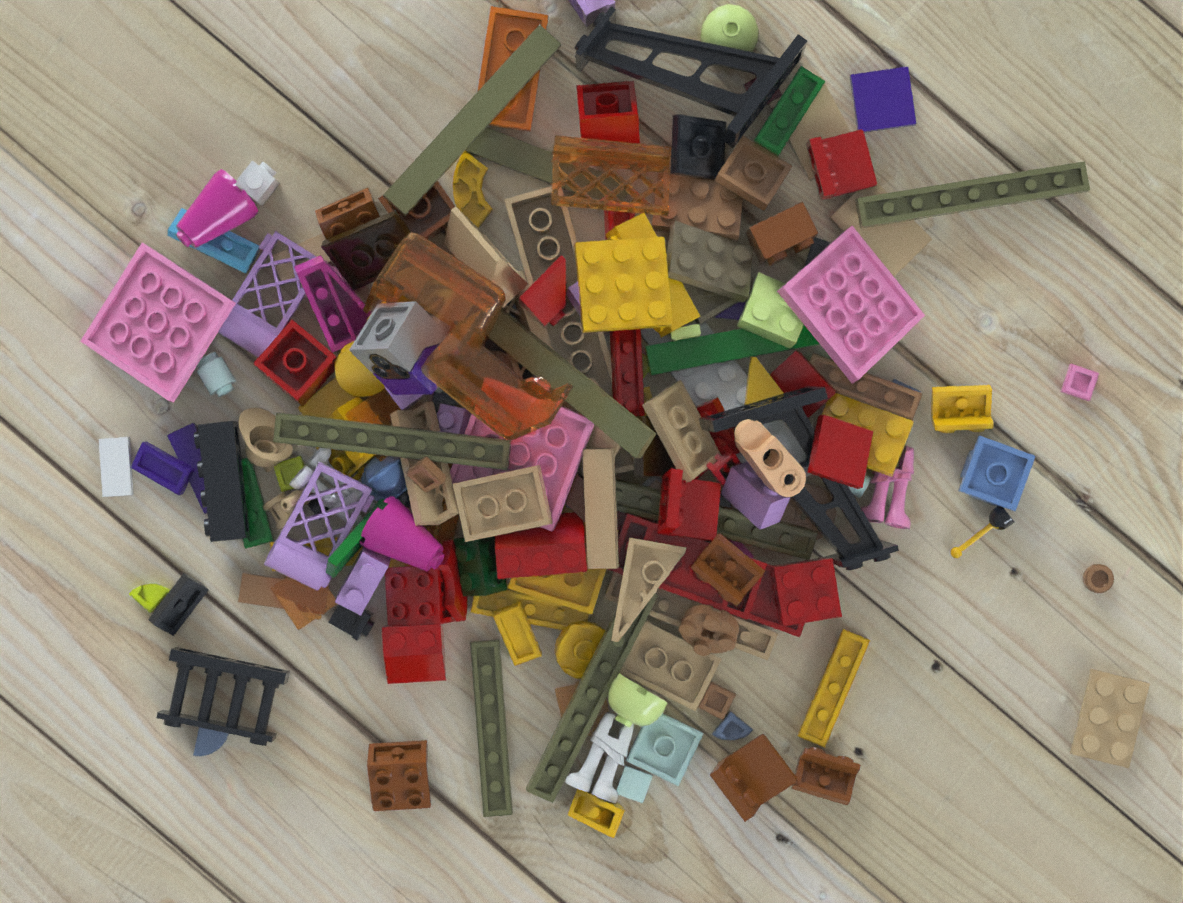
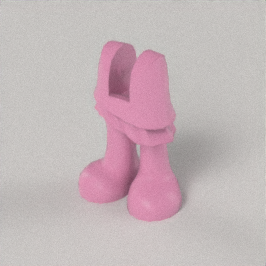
M904 447L899 467H896L893 477L877 471L872 472L874 477L870 483L875 484L873 497L868 506L861 507L869 522L883 523L889 484L894 482L892 500L884 524L895 528L910 529L911 521L905 514L904 509L908 481H912L911 474H914V448Z

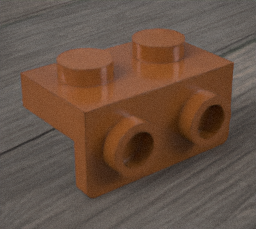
M720 533L710 542L691 566L700 580L712 585L718 590L719 595L724 600L732 602L736 606L765 572V570Z
M804 748L796 766L795 776L797 781L792 785L791 789L848 805L851 800L855 778L860 771L861 765L855 763L853 759L847 756L835 757L826 754L820 748Z

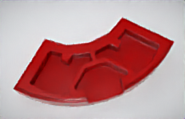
M453 540L443 541L442 553L444 554V559L439 568L445 587L444 606L456 622L466 621L468 596H463L455 543Z

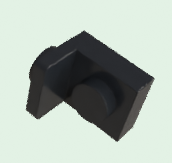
M338 604L328 623L353 636L352 638L357 641L361 636L367 637L375 624V622L371 621L374 613L364 609L360 616Z

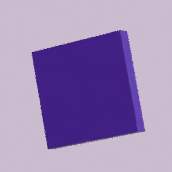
M908 67L850 75L857 130L862 129L866 133L915 126L917 124Z

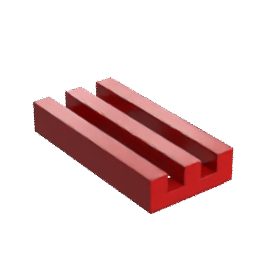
M728 445L722 448L725 452L723 456L719 453L716 454L714 458L717 462L714 465L711 462L706 465L717 483L721 484L722 489L726 480L719 470L722 468L728 477L730 468L727 462L729 460L733 466L742 464Z

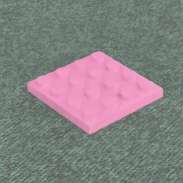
M850 226L777 291L852 384L858 381L925 316L853 226Z
M141 243L80 342L168 401L174 403L236 302L148 245Z
M485 376L464 434L512 440L509 469L502 470L453 464L450 471L452 483L540 465L553 522L552 524L540 527L552 532L561 515L583 457V449H586L594 424L578 412L490 376Z

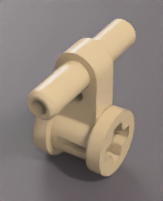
M304 488L295 490L289 495L283 492L262 506L265 511L268 510L276 521L275 527L278 531L284 528ZM311 500L306 501L303 507L307 505Z

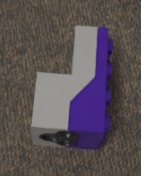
M466 278L427 281L415 301L377 304L349 351L393 395L432 394L439 387L441 378L447 368L453 363L455 354L466 341L468 332L474 322L480 317L481 310L487 301L479 295L480 293Z

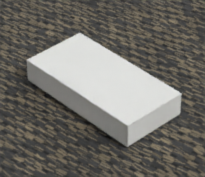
M130 437L99 439L102 497L134 495L132 468H130L132 465Z

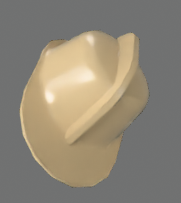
M249 408L240 414L238 420L239 430L245 441V454L251 463L263 467L265 472H270L274 466L278 465L281 461L287 460L292 455L293 446L292 444L273 442L275 415L262 408Z

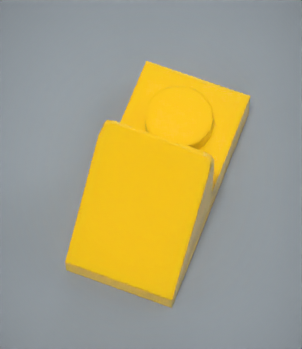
M577 789L567 815L609 837L615 838L625 809L618 802L612 803L593 795L591 792Z

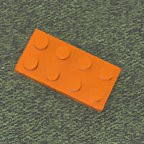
M491 6L478 91L539 24L547 30L548 15ZM540 70L489 124L490 126L531 132Z

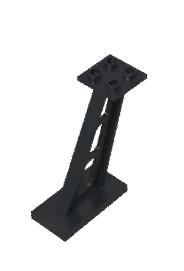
M611 6L606 13L602 11L597 16L592 25L595 28L589 36L584 34L575 46V50H577L575 58L576 69L580 72L590 61L734 116V119L727 127L724 139L726 144L734 148L802 59L807 40L798 34L782 56L778 58L616 24V9ZM611 41H618L651 49L652 52L646 60L640 61L608 50L605 47ZM668 53L700 61L701 65L692 76H683L653 65V61L659 54ZM718 65L754 74L756 80L747 92L736 94L704 83L700 80V76L709 66Z
M807 386L699 418L702 430L718 432L728 428H732L735 431L736 426L741 421L747 419L757 420L762 425L782 420L787 424L806 454L805 460L798 462L805 468L809 466L815 429L803 411L802 406L828 399L825 387ZM770 449L765 452L763 461L769 457ZM789 474L786 475L784 478L785 484L792 483L793 478ZM820 477L833 497L831 502L825 504L817 503L805 487H803L800 493L791 497L837 552L826 556L833 558L834 565L846 568V570H854L863 567L864 561L871 559L874 562L891 558L890 553L899 551L898 545L879 540L847 485ZM839 507L859 537V541L850 544L827 516L826 510Z

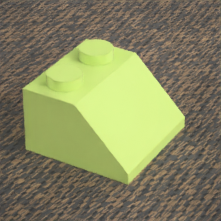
M758 272L737 327L791 349L796 344L804 324L777 292L786 283Z

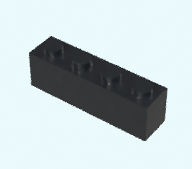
M226 421L199 424L198 431L194 432L196 449L201 451V461L197 462L199 478H204L205 490H201V503L203 507H207L208 519H204L206 537L210 536L211 542L250 538L238 422Z

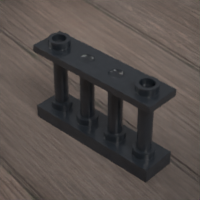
M180 647L171 649L169 661L176 662L178 672L169 711L161 710L157 712L156 718L164 720V725L181 727V724L248 737L250 738V743L266 746L267 742H273L276 739L277 733L267 732L275 690L279 688L280 684L284 685L288 682L289 670ZM194 666L205 668L204 673L207 674L198 717L181 713L189 672L193 670ZM222 672L234 674L233 679H235L227 723L210 720L218 677L222 676ZM251 678L262 680V685L264 686L255 729L238 725L247 682L251 681Z

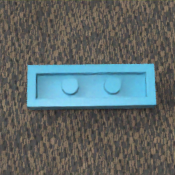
M180 209L168 229L167 236L180 241L176 236L178 232L176 225L187 210ZM231 231L194 248L245 274L260 251L259 245Z

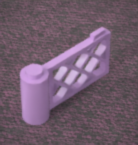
M275 231L273 236L267 233L259 248L263 252L232 299L236 304L218 331L219 334L256 357H259L286 327L306 295L294 266H297L296 260L305 258L311 260L316 257L277 231ZM278 240L288 245L291 258L274 261L272 250ZM293 249L302 255L294 257ZM269 256L270 262L264 264V262ZM292 262L295 278L279 281L275 265ZM272 267L275 282L259 286L257 279L259 270ZM252 281H254L255 287L249 288ZM296 282L299 292L296 298L283 301L280 285ZM276 286L280 303L264 306L260 290ZM256 291L259 303L258 308L247 310L239 305L245 293ZM291 304L288 311L286 312L285 305ZM281 306L283 319L276 328L267 322L265 310ZM260 311L262 318L255 315L254 312Z
M318 462L278 539L270 549L264 565L317 591L321 586L326 588L332 578L326 573L327 560L346 539L360 511L366 513L374 499V496L370 494L372 488ZM323 472L333 477L336 487L319 492L316 481L320 473ZM338 480L341 481V482H343V483H345V484L339 485ZM314 486L316 493L309 495ZM353 487L363 492L357 502L345 504L342 490ZM338 492L342 506L326 511L321 497ZM318 498L322 512L306 517L303 510L304 503ZM354 508L349 516L348 510ZM344 511L347 519L345 526L332 530L328 516ZM300 512L302 519L296 520ZM324 517L328 532L312 536L308 522ZM304 523L308 538L296 541L287 536L291 527ZM340 534L336 541L334 535ZM330 537L333 548L329 556L317 551L314 541ZM310 543L312 548L304 544Z

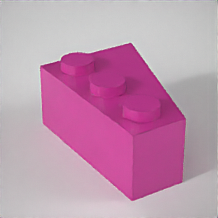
M321 255L294 266L332 353L355 341L367 322V318L372 314L371 309Z

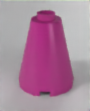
M222 169L214 173L176 225L178 229L176 236L186 247L192 245L194 248H197L253 219L259 212L244 189L241 191L235 185L237 181Z
M393 496L386 498L384 502L388 505L383 510L377 507L367 521L361 533L365 541H360V544L366 549L425 571H429L431 568L436 569L444 559V554L442 553L443 546L423 525L415 526L413 514L399 499Z

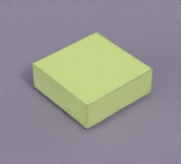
M695 324L676 329L670 333L671 341L699 337L701 335L700 325Z

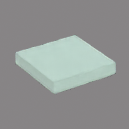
M663 713L651 725L641 727L626 761L679 786L704 733Z

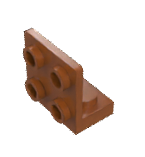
M365 188L315 210L318 224L326 240L380 217L369 188Z
M765 734L759 735L719 761L710 773L711 778L744 822L754 817L763 803L786 790L797 781L795 774Z
M427 740L369 744L367 770L373 811L431 807L427 770Z

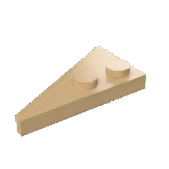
M629 537L611 641L619 642L671 570L685 554L686 547Z

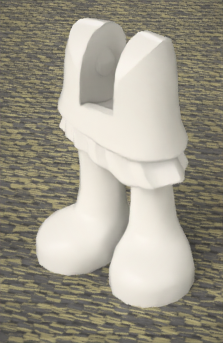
M319 448L306 462V466L295 475L289 485L297 490L305 488L318 462L333 468L329 463L331 449ZM323 472L320 473L321 477L336 487L333 477ZM317 479L316 483L319 492L329 489ZM338 480L339 485L345 484V483H343V482H341V481ZM314 486L311 490L312 493H316ZM353 487L342 490L345 504L357 502L363 492ZM338 493L321 497L324 501V506L328 507L329 510L342 506ZM372 501L366 513H369V511L376 505L374 501ZM354 508L348 510L349 516ZM344 511L335 514L347 522ZM360 514L353 527H356L362 521L363 517Z
M606 712L592 733L593 737L590 741L593 743L582 768L576 773H570L566 777L565 783L579 790L589 792L597 766L603 753L606 752V761L591 793L601 799L616 803L618 792L613 787V779L618 764L624 766V756L627 757L634 724L632 723L630 728L623 724L619 731L618 739L608 736L615 714Z

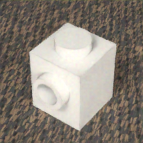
M252 160L236 180L235 185L241 190L244 189L250 197L263 206L280 183L273 177L277 173L264 162L258 165Z

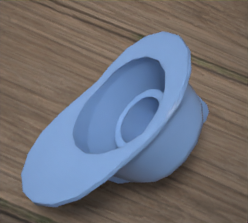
M377 455L364 468V473L361 477L362 483L372 488L370 494L374 496L373 500L379 501L382 498L385 500L390 496L397 498L407 490L400 457Z

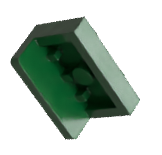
M495 536L465 542L464 537L454 539L463 596H487L507 590L506 578H497Z

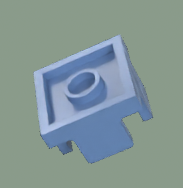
M978 436L974 449L968 452L960 474V478L963 479L958 491L991 505L1016 511L1036 456Z

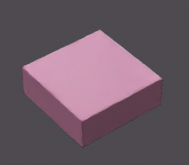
M1070 364L1060 392L1090 401L1099 373Z

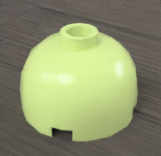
M727 4L717 7L707 15L702 24L700 39L701 42L753 52L758 43L759 29L755 18L747 9L739 5Z
M620 673L612 682L608 693L610 708L617 713L615 720L629 728L632 723L639 726L651 725L663 714L668 704Z

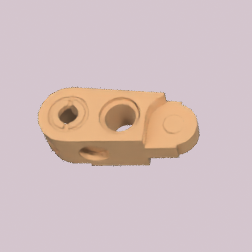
M750 419L741 421L735 428L734 441L736 442V447L758 477L761 478L769 489L781 496L792 497L800 493L806 482V473L803 467L780 441L771 435L762 423ZM770 449L769 457L763 461L765 452ZM789 474L793 481L790 484H785L784 478Z

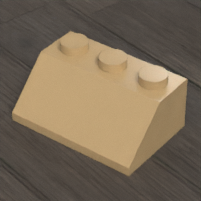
M455 206L450 213L444 244L452 252L448 257L459 269L464 266L466 271L463 275L474 286L477 284L481 286L478 292L489 304L494 300L503 308L528 283L487 236Z

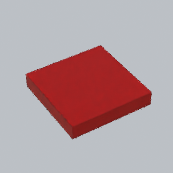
M798 349L769 374L783 393L807 386L825 387L828 399L802 406L808 418L837 392Z
M824 414L819 415L807 473L856 489L863 488L873 431Z

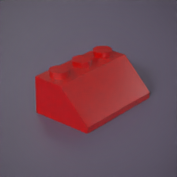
M575 512L561 513L557 525L552 532L542 527H535L495 536L498 579L588 571L584 521Z

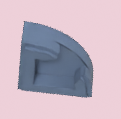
M729 711L724 720L712 732V735L722 740H738L748 736L753 729Z
M199 727L193 756H206L217 751L226 742L229 733Z

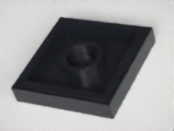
M681 114L673 115L670 174L715 180L725 164L724 139L726 121Z

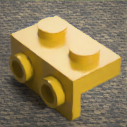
M991 386L932 387L931 421L935 431L954 433L956 430L982 432L985 429H993Z

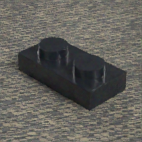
M183 573L148 620L154 626L174 636L209 589L201 582Z

